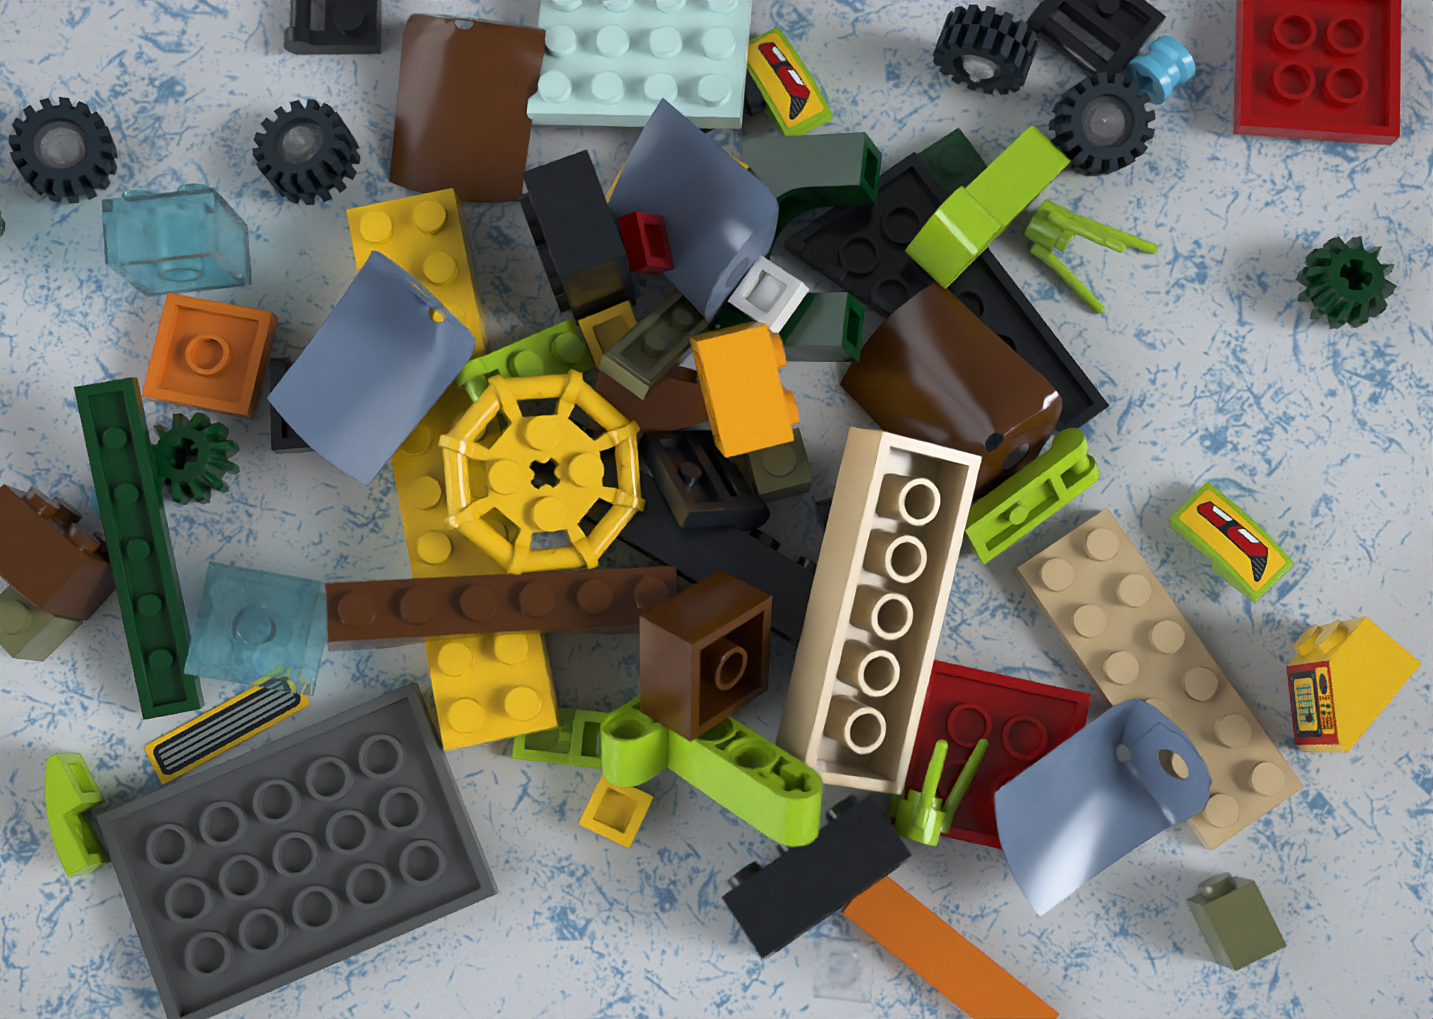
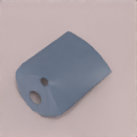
M664 98L659 102L632 148L608 203L615 225L619 231L618 217L633 212L663 216L674 269L663 272V274L703 315L708 324H711L730 303L728 299L760 255L765 257L770 251L779 213L777 200L770 189Z
M372 250L366 263L347 291L267 399L292 429L315 452L352 478L369 486L413 429L466 366L474 351L476 339L412 275L382 253ZM410 281L418 286L427 296L420 292ZM430 307L443 317V322L437 323L432 321L429 317Z
M1134 699L1112 706L994 792L998 833L1005 860L1014 880L1037 915L1042 917L1085 883L1166 828L1186 821L1200 812L1207 805L1209 788L1212 783L1207 764L1203 761L1185 732L1151 704L1141 699ZM1123 744L1128 748L1132 757L1130 761L1120 762L1116 756L1118 745ZM1160 750H1171L1184 760L1189 772L1186 779L1172 777L1163 769L1158 760Z

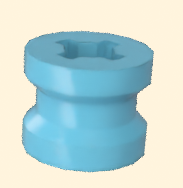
M1167 35L1159 36L1151 43L1148 54L1136 56L1126 67V75L1129 82L1134 79L1140 84L1136 92L1140 96L1148 93L1151 99L1149 103L1155 105L1166 101L1171 96L1172 88L1175 85L1185 84L1195 74V64L1188 50L1178 40Z

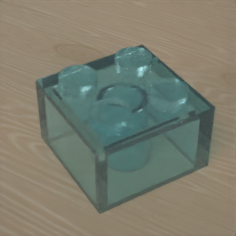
M190 183L179 186L177 191L155 194L147 190H130L124 192L121 198L101 200L105 265L146 297L167 295V293L179 294L252 285L248 225L214 187Z
M209 561L184 673L314 696L327 636L325 583Z

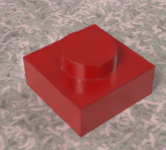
M633 212L617 218L621 233L620 238L627 254L630 272L659 274L674 269L663 216Z

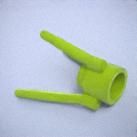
M1045 199L1040 205L1024 233V237L1035 242L1029 253L1044 261L1097 314L1104 312L1103 304L1052 253L1054 248L1064 253L1074 236L1078 235L1119 253L1124 252L1126 246L1149 254H1156L1158 251V246L1154 243L1075 214L1048 199Z
M983 738L978 741L942 809L943 799L935 797V792L948 744L944 740H939L936 743L922 792L909 789L907 800H905L904 784L902 795L892 794L887 816L895 818L893 828L898 836L923 844L937 846L940 832L949 833L953 815L989 747L987 739Z

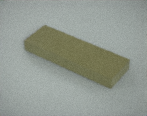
M676 288L603 354L597 368L644 400L692 353L689 337L714 331L715 320L708 324L703 315Z

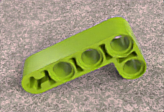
M1032 124L966 188L963 186L959 187L938 208L909 244L905 252L946 289L1059 176L1072 160Z
M640 696L610 712L603 718L601 723L602 773L608 782L622 787L638 786L669 768L763 834L782 845L792 847L804 846L813 842L818 836L823 788L820 774L734 718L727 717L691 742L640 712Z

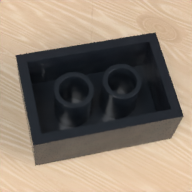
M586 149L521 172L528 193L519 195L518 199L560 312L563 313L571 310L576 325L579 326V319L630 299L632 306L637 305L627 254L588 150Z
M854 794L849 795L824 813L828 824L819 829V834L813 842L796 847L778 844L776 848L781 854L779 858L764 868L757 861H754L727 880L732 890L721 898L761 960L773 956L855 897L908 862L911 858V853L871 795H868L860 802Z

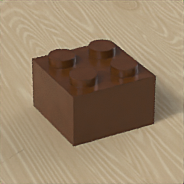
M3 484L0 487V576L39 611L88 620L116 589L105 535L98 531L91 535L80 526L78 522L83 518L81 513L60 497L55 496L51 500L34 487H30L25 492Z
M719 570L640 616V712L691 742L768 691L772 596Z

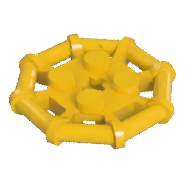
M572 369L567 374L503 378L501 374H498L488 379V388L447 435L441 434L438 446L443 448L448 516L444 520L449 529L456 528L506 569L505 574L521 575V573L576 568L592 570L598 567L597 560L635 513L644 510L646 500L642 499L636 434L640 431L636 420L629 421L582 379L581 372ZM557 398L553 415L522 417L517 400ZM574 405H578L607 432L600 434L595 439H591L568 419ZM500 410L509 424L492 444L485 448L472 442ZM614 446L618 489L604 487L602 484L604 466L600 460V451ZM467 458L483 461V470L486 475V496L471 501ZM550 459L556 465L553 474L557 480L552 487L548 484H543L537 489L530 483L535 474L529 467L534 460L543 464ZM597 499L614 504L586 537L578 526V522ZM494 508L518 528L512 542H508L479 517ZM564 530L567 542L570 545L567 547L530 550L532 533Z

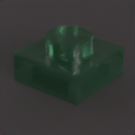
M959 127L917 154L949 197L959 187L963 186L966 188L988 167Z

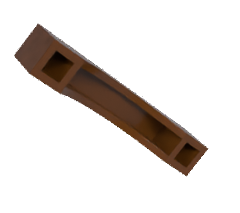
M676 566L325 583L328 652L383 649L442 640L538 633L616 635L640 633V616L678 594Z

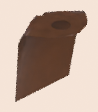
M412 13L406 22L402 36L389 182L423 194L454 188L459 200L466 202H519L518 196L522 195L524 184L521 172H524L526 169L533 120L528 118L527 115L528 99L538 89L546 30L534 26L440 14ZM455 20L474 22V24L469 29H461L454 22Z
M937 281L899 307L877 328L860 350L859 362H852L840 383L841 387L884 432L981 456L982 459L971 502L986 496L1035 460L1054 432L1062 411V398L1048 380L997 336L947 288L944 289ZM994 433L1003 435L1001 443L993 451L988 452L985 449V442L989 436ZM1023 444H1029L1028 451L1019 462L1010 468H1002L1003 462L1013 450Z

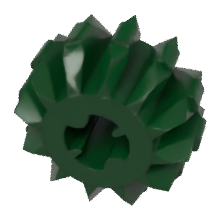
M1361 236L1352 237L1346 243L1340 237L1328 240L1323 245V249L1315 248L1305 257L1306 260L1304 262L1307 267L1298 272L1295 280L1307 287L1298 295L1297 301L1312 302L1315 306L1311 310L1310 319L1317 320L1326 314L1329 329H1338L1345 323L1352 329L1363 326L1368 322L1369 317L1375 318L1386 310L1388 305L1385 299L1394 293L1397 286L1384 278L1393 271L1392 269L1395 264H1380L1377 257L1380 255L1382 246H1374L1365 251Z
M200 412L195 413L190 421L181 413L173 414L171 430L161 424L153 425L155 434L160 438L157 444L151 443L163 496L171 494L173 502L180 505L188 504L192 497L198 503L207 504L211 500V487L221 493L229 492V486L222 478L225 473L233 475L240 472L237 464L227 460L238 453L240 449L239 445L233 440H226L229 434L227 426L221 422L211 424L210 417ZM198 454L196 462L190 461L185 464L187 456H196Z

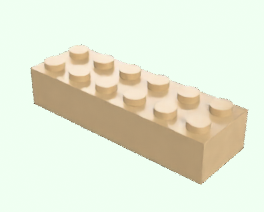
M849 427L775 743L779 748L813 768L820 774L824 784L902 795L982 459L981 456L883 431Z

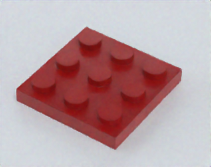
M1237 0L1233 134L1392 145L1400 138L1401 0Z
M934 660L905 779L904 799L907 800L909 789L922 792L936 743L939 740H944L947 742L948 748L935 792V797L943 799L942 809L978 741L983 738L987 739L989 747L953 815L949 833L940 832L939 836L1003 850L998 833L994 792L1085 727L1091 694ZM891 817L890 824L894 825L895 818Z

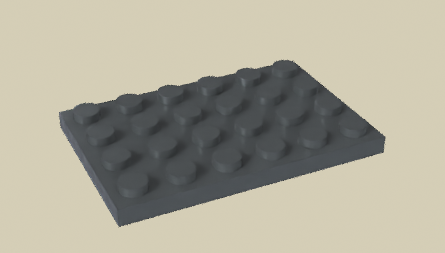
M414 682L96 816L167 1019L211 1018L499 893L418 683Z

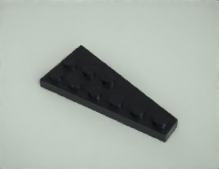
M913 152L880 175L877 205L833 207L786 239L784 248L887 319L908 300L936 281L905 250L949 196L917 154ZM988 247L947 287L985 325L1044 376L1061 396L1062 411L1052 433L1053 436H1056L1064 429H1079L1110 406Z

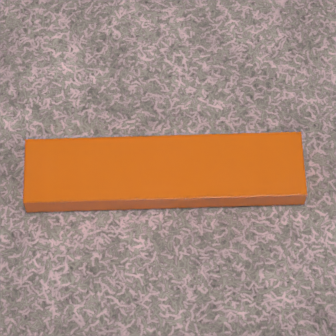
M888 876L855 897L841 910L846 917L973 1019H1056L1059 1015L1056 1010Z

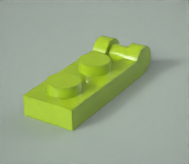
M570 318L483 357L469 361L454 380L458 387H465L474 404L489 386L485 376H488L490 379L498 374H501L503 378L567 374L570 369L584 374L596 367V364L573 319ZM517 400V403L520 404L526 400Z
M1068 428L1060 431L1053 438L1050 449L970 507L963 537L972 554L983 565L1098 481L1100 470L1094 457L1087 454L1089 445L1081 430Z

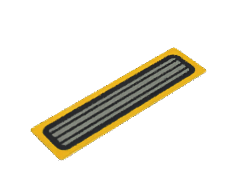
M289 667L145 745L144 750L161 784L165 785L308 707L310 701L293 668Z

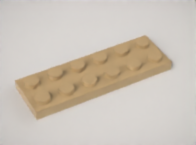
M1108 508L1013 570L1109 709L1124 701L1141 699L1157 708L1185 732L1192 741L1203 761L1207 764L1212 783L1209 788L1207 805L1186 821L1206 849H1216L1304 788ZM1168 749L1159 751L1158 760L1168 774L1177 779H1186L1188 777V767L1178 754Z

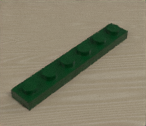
M130 377L74 387L143 720L199 710L205 703L138 378Z

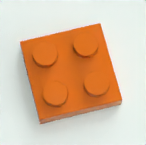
M167 293L141 396L149 401L254 420L278 317L271 311Z

